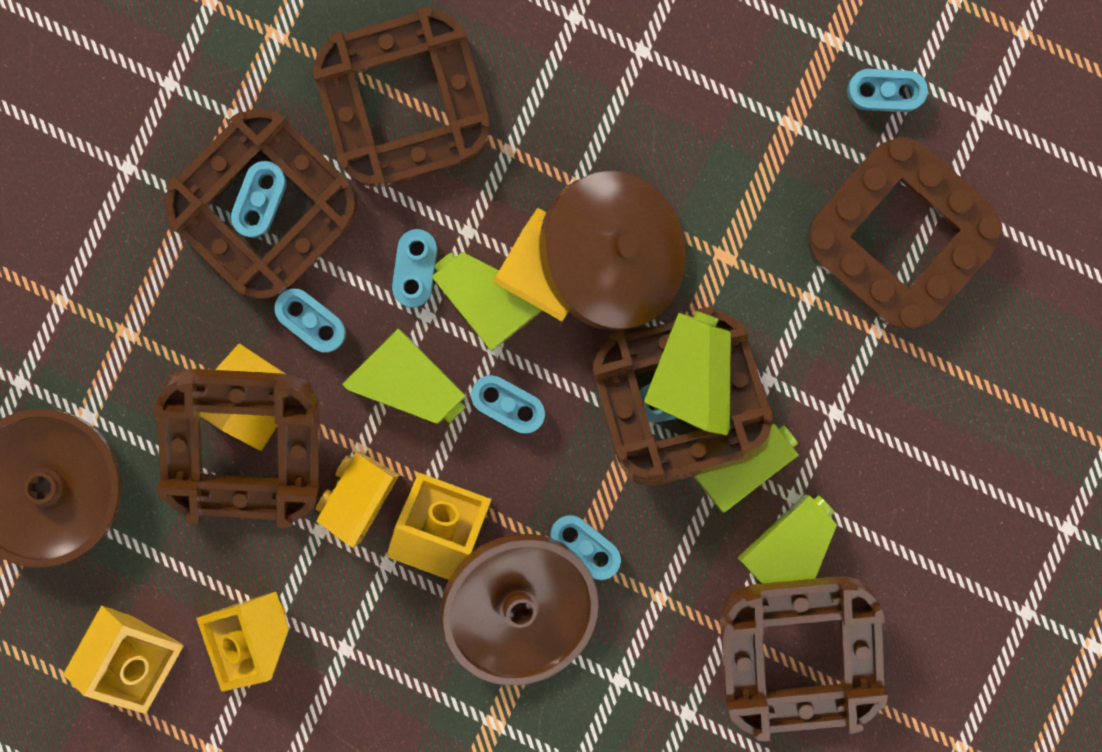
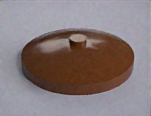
M618 171L590 174L566 186L552 201L544 216L539 239L542 270L555 298L578 320L592 327L604 330L629 329L654 320L674 300L682 284L686 266L684 235L677 215L669 202L648 182L637 176Z
M31 409L13 413L0 420V557L21 566L51 567L73 561L85 555L109 532L121 503V471L110 444L91 424L80 417L59 410Z
M508 535L492 540L477 548L452 573L446 584L441 601L440 619L442 631L453 656L471 674L485 681L500 685L531 684L558 673L574 661L582 652L592 636L596 625L598 595L594 580L587 567L569 547L557 540L542 535Z

